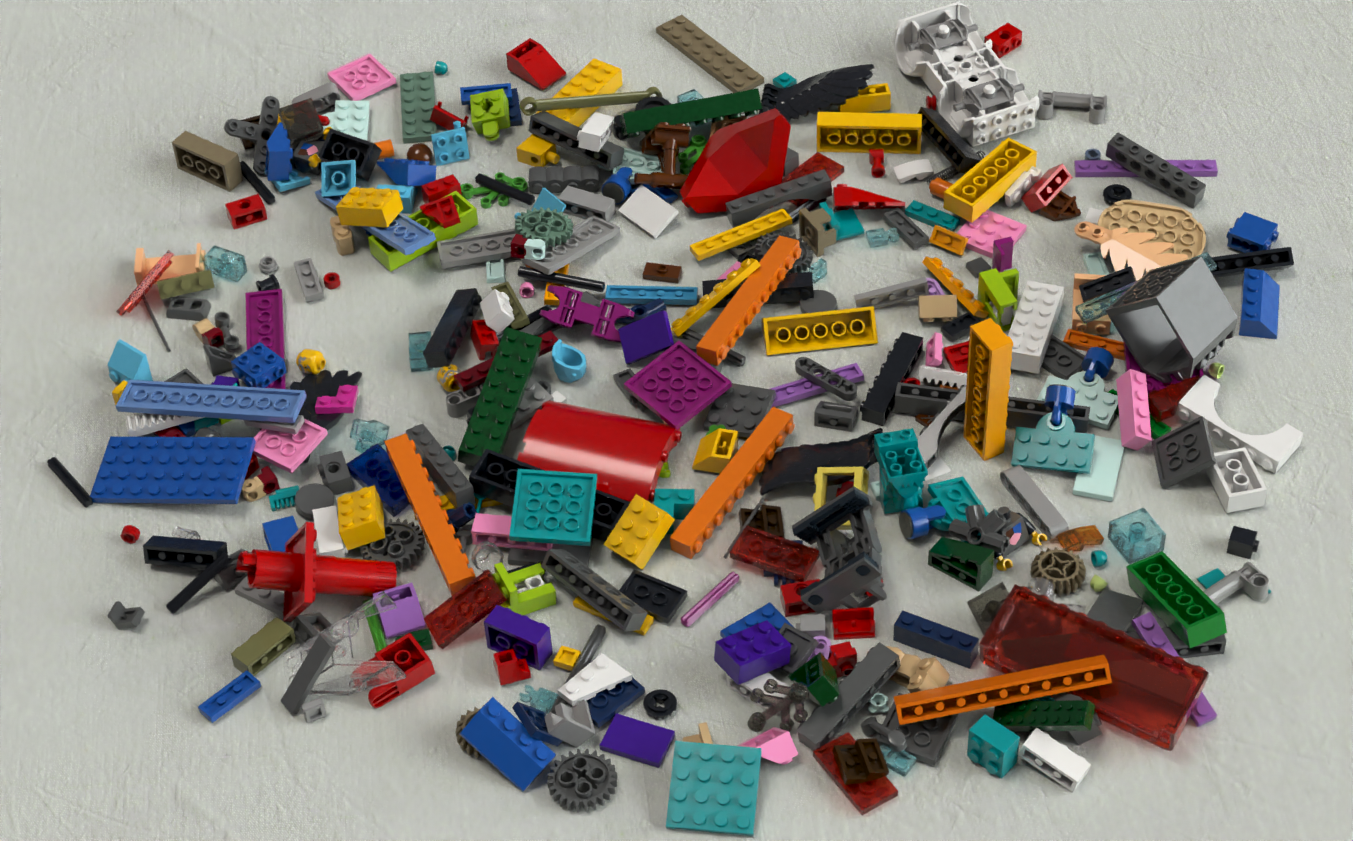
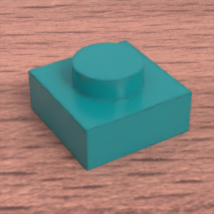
M786 72L773 79V85L778 88H786L797 84V79Z

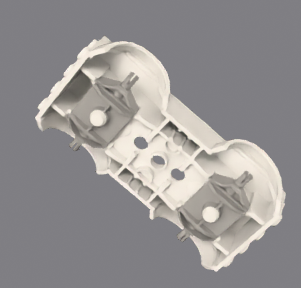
M956 2L898 20L894 34V52L900 70L904 74L923 79L938 100L939 113L962 138H966L972 147L1035 127V114L1039 109V97L1035 96L1030 101L1028 100L1023 91L1025 90L1024 84L1019 83L1016 71L1005 67L992 50L991 39L984 43L977 32L978 26L973 24L969 8L966 5ZM958 57L959 59L963 60L960 62L954 61V58ZM970 77H973L975 79H978V81L971 82L968 79Z

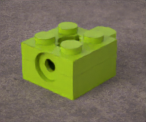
M503 88L470 95L471 121L477 134L483 133L488 141L496 140L499 138V130L510 128L509 102Z

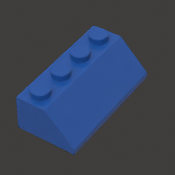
M1244 269L1239 322L1240 336L1277 339L1280 285L1264 270Z
M494 697L476 713L459 734L522 792L544 771L556 756L541 740L531 737L524 725Z

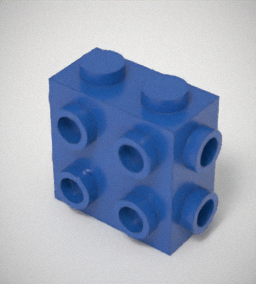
M1244 212L1240 218L1236 219L1234 227L1228 230L1226 236L1228 238L1227 246L1244 253L1269 250L1272 242H1276L1279 236V232H1277L1278 224Z
M261 342L231 361L232 374L235 378L242 380L247 387L265 388L287 373L284 359Z

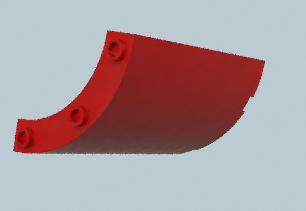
M550 400L542 404V410L538 409L523 438V443H526L523 453L519 452L517 460L545 471L597 474L596 489L629 502L632 501L636 494L650 503L654 502L655 489L663 464L668 461L669 452L681 441L682 432L680 428L677 430L664 423Z

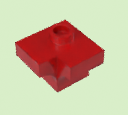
M850 641L831 645L828 662L836 670L837 678L848 676L857 663L855 647L852 648Z
M514 649L493 654V663L500 685L531 678L526 659L517 658Z

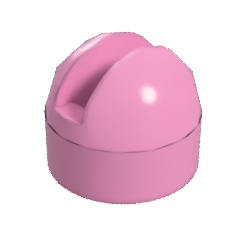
M529 282L522 283L519 294L523 298L532 297L534 295L533 285Z

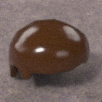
M423 143L412 145L407 152V159L431 162L433 158L431 149Z

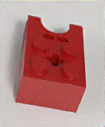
M408 633L375 653V657L357 667L352 673V680L359 686L378 683L370 690L368 700L372 707L379 708L435 674L431 659L412 634Z

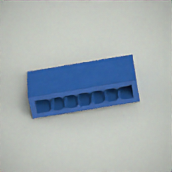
M289 516L262 523L263 535L270 551L285 552V543L298 531L294 517Z

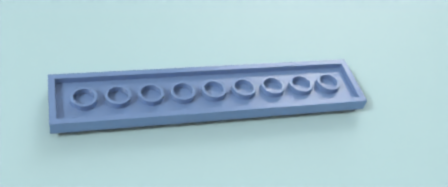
M321 189L315 192L317 199L336 210L337 204L344 197H321ZM401 212L388 228L361 226L404 255L412 254L417 249L427 246L430 242L436 240L435 233Z
M129 380L116 404V409L118 412L295 423L307 395L305 390Z

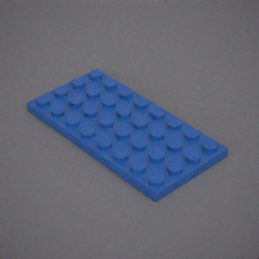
M110 436L90 496L93 503L237 504L256 441L254 437Z

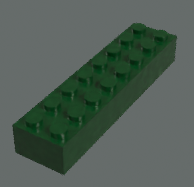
M757 88L626 112L619 115L623 136L628 135V138L638 137L642 132L647 135L660 122H667L669 125L686 124V126H691V123H695V126L708 123L707 120L715 123L725 120L724 117H728V120L741 117V114H745V117L758 114V111L762 109L759 89Z
M508 327L505 328L459 447L458 462L475 467L486 449L502 454L539 356L542 343L541 337Z

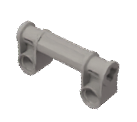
M1038 91L1039 109L1037 110V117L1040 119L1048 120L1052 118L1053 106L1089 109V121L1091 123L1101 124L1104 122L1107 95L1098 97L1093 96V94Z
M1246 562L1238 571L1234 570L1203 592L1216 605L1240 588L1252 599L1263 600L1268 595L1269 579L1251 562Z

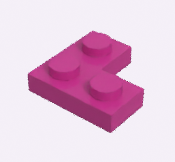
M358 385L339 386L336 397H317L315 405L316 414L354 413L359 393Z

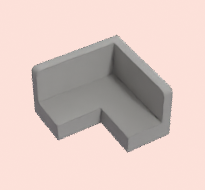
M582 700L572 708L560 702L555 706L556 715L550 712L544 717L548 734L575 747L580 746L595 735L588 703L585 700Z

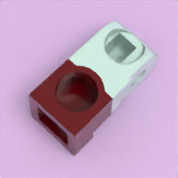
M515 234L511 241V257L541 260L545 258V241L523 238V235Z

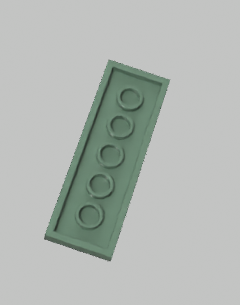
M433 71L400 74L403 144L432 141L431 134L437 133L436 123L430 120L433 107L435 106Z

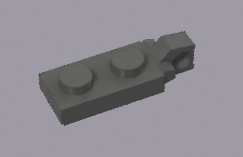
M631 368L614 374V381L632 404L637 403L641 411L649 409L624 389V383L635 375Z

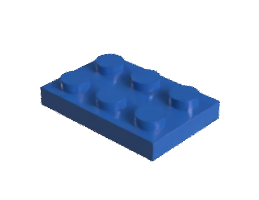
M768 603L722 629L720 636L725 638L766 620L778 632L784 623L792 627L794 626L771 603Z

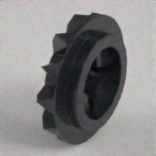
M1120 184L1109 185L1103 191L1104 201H1108L1109 205L1121 200H1130L1132 196L1130 189Z
M663 689L654 690L646 695L643 706L647 715L651 714L654 719L656 717L664 719L666 715L671 716L672 712L676 711L677 699L670 691ZM656 702L659 703V704H663V703H664V707H661V706H658V707H657Z

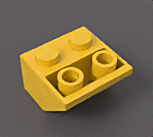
M719 428L701 438L692 469L721 473L738 451V431Z

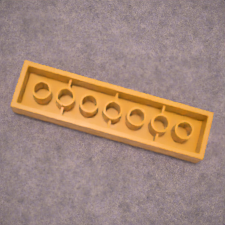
M991 318L970 326L963 437L983 461L1004 453L1013 347L1012 339Z

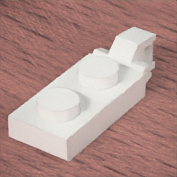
M1032 166L1027 172L1024 171L1004 193L1007 207L1012 208L1015 203H1018L1022 195L1030 190L1034 181L1039 180L1042 175L1041 169Z

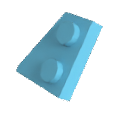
M292 169V173H289V180L271 182L282 192L310 185V178L308 176L302 178L298 176L297 171Z

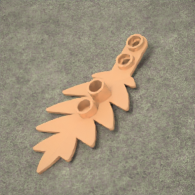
M1087 221L1078 223L1074 228L1075 234L1080 238H1085L1101 245V254L1104 259H1106L1110 251L1115 272L1124 269L1126 263L1128 267L1131 266L1136 281L1144 276L1145 270L1147 273L1151 269L1188 259V256L1185 254H1161L1173 248V243H1145L1155 238V233H1126L1128 228L1109 230Z

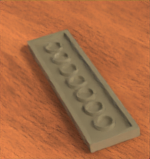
M677 16L656 27L658 35L731 92L752 90L764 83L762 75L685 16Z

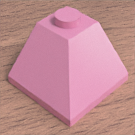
M775 727L737 745L762 748L761 758L781 765L793 761V757L799 755L789 731Z

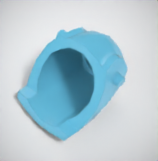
M559 339L552 349L554 371L559 380L572 383L585 375L586 357L581 351L563 344L562 340Z

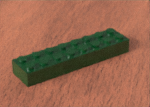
M1089 700L1019 701L995 706L992 719L1012 732L1034 731L1036 727L1041 731H1091L1095 705Z

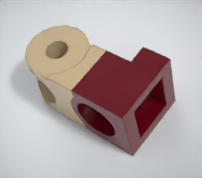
M207 318L192 325L196 336L203 344L216 348L224 345L222 330L219 327L215 328ZM216 339L218 341L217 343L212 344L211 340Z
M268 466L262 468V473L253 479L244 480L242 494L246 501L254 502L280 489L276 475Z

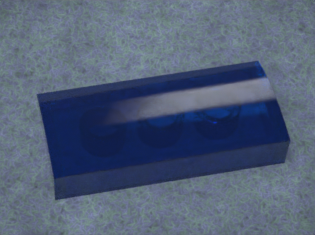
M378 443L347 463L350 475L363 488L375 486L383 502V508L393 517L410 504L387 452Z

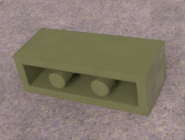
M210 269L157 281L161 300L215 288Z
M278 617L274 618L231 653L234 667L242 673L247 670L255 676L296 642L294 629Z

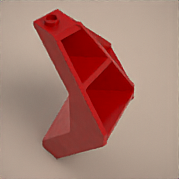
M774 108L717 130L708 140L679 191L683 197L681 201L687 208L691 206L696 213L725 212L726 202L782 184L791 125L787 119Z

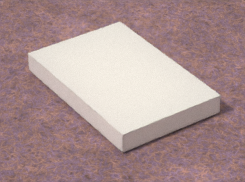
M642 184L618 210L620 214L655 239L679 213L676 208Z

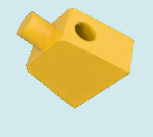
M532 134L516 148L517 160L534 167H544L549 162L557 164L560 160V155L556 152V144L535 134Z

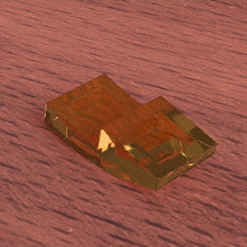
M1095 525L1074 528L1056 537L1067 552L1070 550L1082 551L1085 545H1101L1104 541L1103 536Z

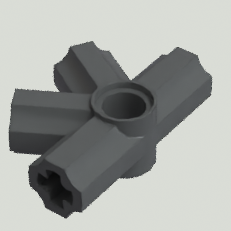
M983 505L968 506L965 508L967 522L954 519L950 523L949 535L992 549L1001 554H1005L1009 548L1010 537L996 533L1007 523L1003 514L996 509H993L985 517ZM981 532V538L978 541L977 535Z

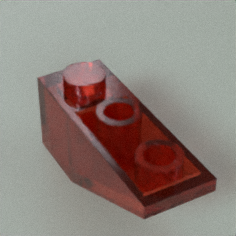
M1199 375L1184 379L1176 384H1170L1166 388L1154 390L1148 394L1149 412L1157 423L1176 414L1179 401L1200 379Z

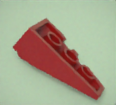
M837 184V187H833V211L905 208V202L855 187H847V184Z

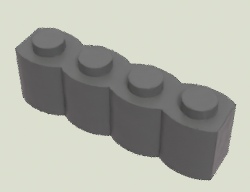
M595 165L583 167L567 166L564 168L560 166L548 168L532 167L529 169V192L540 194L542 188H546L551 193H560L564 191L567 185L588 192L598 191L599 167Z

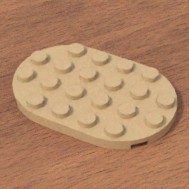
M1121 200L1106 208L1101 213L1097 223L1098 226L1109 230L1128 228L1126 233H1155L1156 237L1145 243H1173V248L1161 254H1185L1188 256L1187 260L1200 257L1206 244V235L1202 224L1198 223L1192 217L1193 214L1187 210L1172 205L1139 200Z

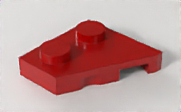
M452 195L419 206L425 216L443 228L461 223Z
M969 341L944 347L943 354L951 370L967 373Z

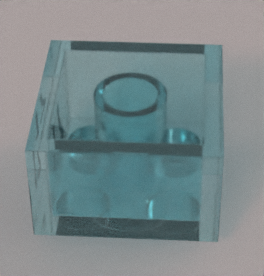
M1141 508L1110 521L1108 539L1130 565L1163 551L1166 533L1146 509Z

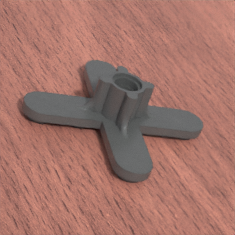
M267 96L262 102L259 125L238 119H228L224 125V130L228 135L254 143L253 169L258 175H266L267 141L277 127L280 103L273 96ZM287 132V139H290V148L296 149L300 141H308L302 135Z

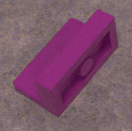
M1011 237L994 240L992 268H996L999 273L1012 268L1014 241Z

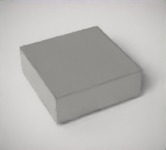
M321 698L301 705L306 723L326 716L324 703Z

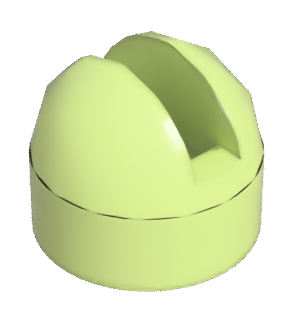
M1214 362L1209 365L1208 372L1212 377L1219 379L1223 374L1224 365Z
M1096 574L1090 581V587L1096 592L1102 591L1108 585V582Z

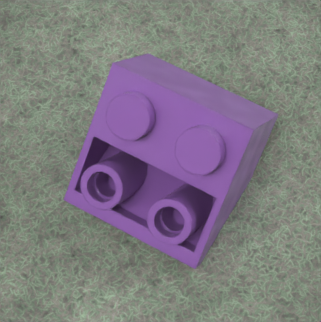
M412 582L373 594L375 609L386 639L426 627Z

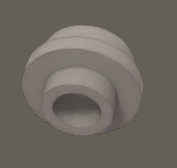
M266 256L260 260L259 269L262 272L269 273L277 268V262L273 257Z

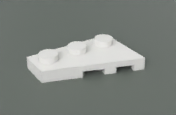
M601 653L559 688L558 695L572 706H575L582 700L586 701L595 697L596 693L605 689L609 691L615 688V685L618 683L631 681L632 674Z

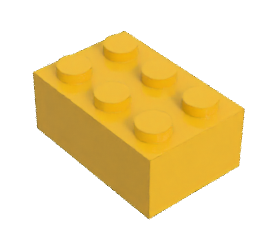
M353 187L336 206L341 225L387 228L403 209L399 191L389 188Z
M374 485L364 487L352 493H346L337 498L339 534L347 550L385 538L383 502Z
M636 494L603 545L643 570L675 519L664 510Z

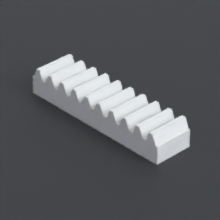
M922 365L919 369L918 376L921 382L927 378V382L930 383L934 379L935 384L942 381V385L945 386L949 382L950 387L957 384L958 389L962 385H967V373Z
M136 413L134 418L127 416L126 425L129 437H138L205 417L142 413L139 416Z

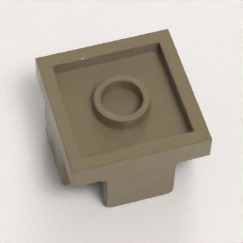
M805 207L799 210V237L804 242L807 241V246H811L813 253L820 257L824 255V248L836 243V230L833 228L824 232L822 224L831 221V216L823 208L809 212Z

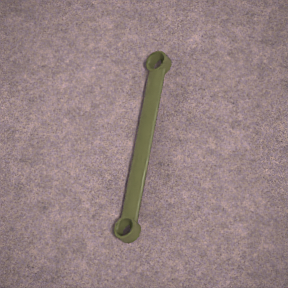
M650 87L646 91L535 100L533 97H526L520 102V109L524 115L530 116L537 111L638 103L644 98H649L652 94H656V96L661 98L662 93L657 87ZM528 104L533 105L531 108L525 109Z

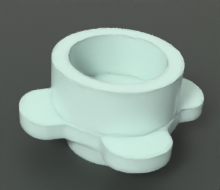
M875 693L868 701L870 703L868 707L870 713H887L889 711V706H887L888 697L882 693Z

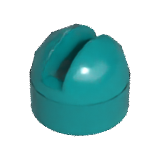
M437 61L435 74H445L448 71L447 64Z
M444 446L443 449L454 461L457 457L456 450L453 446Z
M1097 550L1091 552L1093 566L1099 567L1106 564L1107 554L1104 551Z

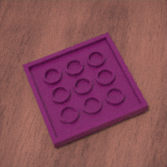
M680 340L624 383V389L668 425L677 430L732 387V382Z

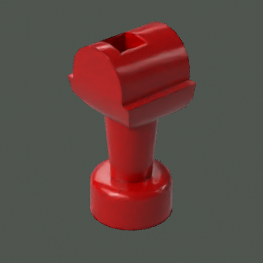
M869 149V163L873 164L871 174L875 178L883 177L885 175V167L882 165L884 164V150Z

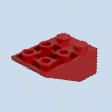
M531 38L506 53L508 70L541 90H544L566 75L564 69L548 51Z

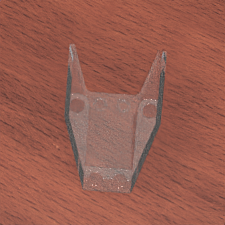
M383 591L283 656L286 690L319 634H325L336 648L308 695L349 696L406 678V674L393 661H361L353 659L351 637L356 635L359 630V620L397 608L395 602ZM349 623H353V624H354V627H353V629H352L351 631H350Z

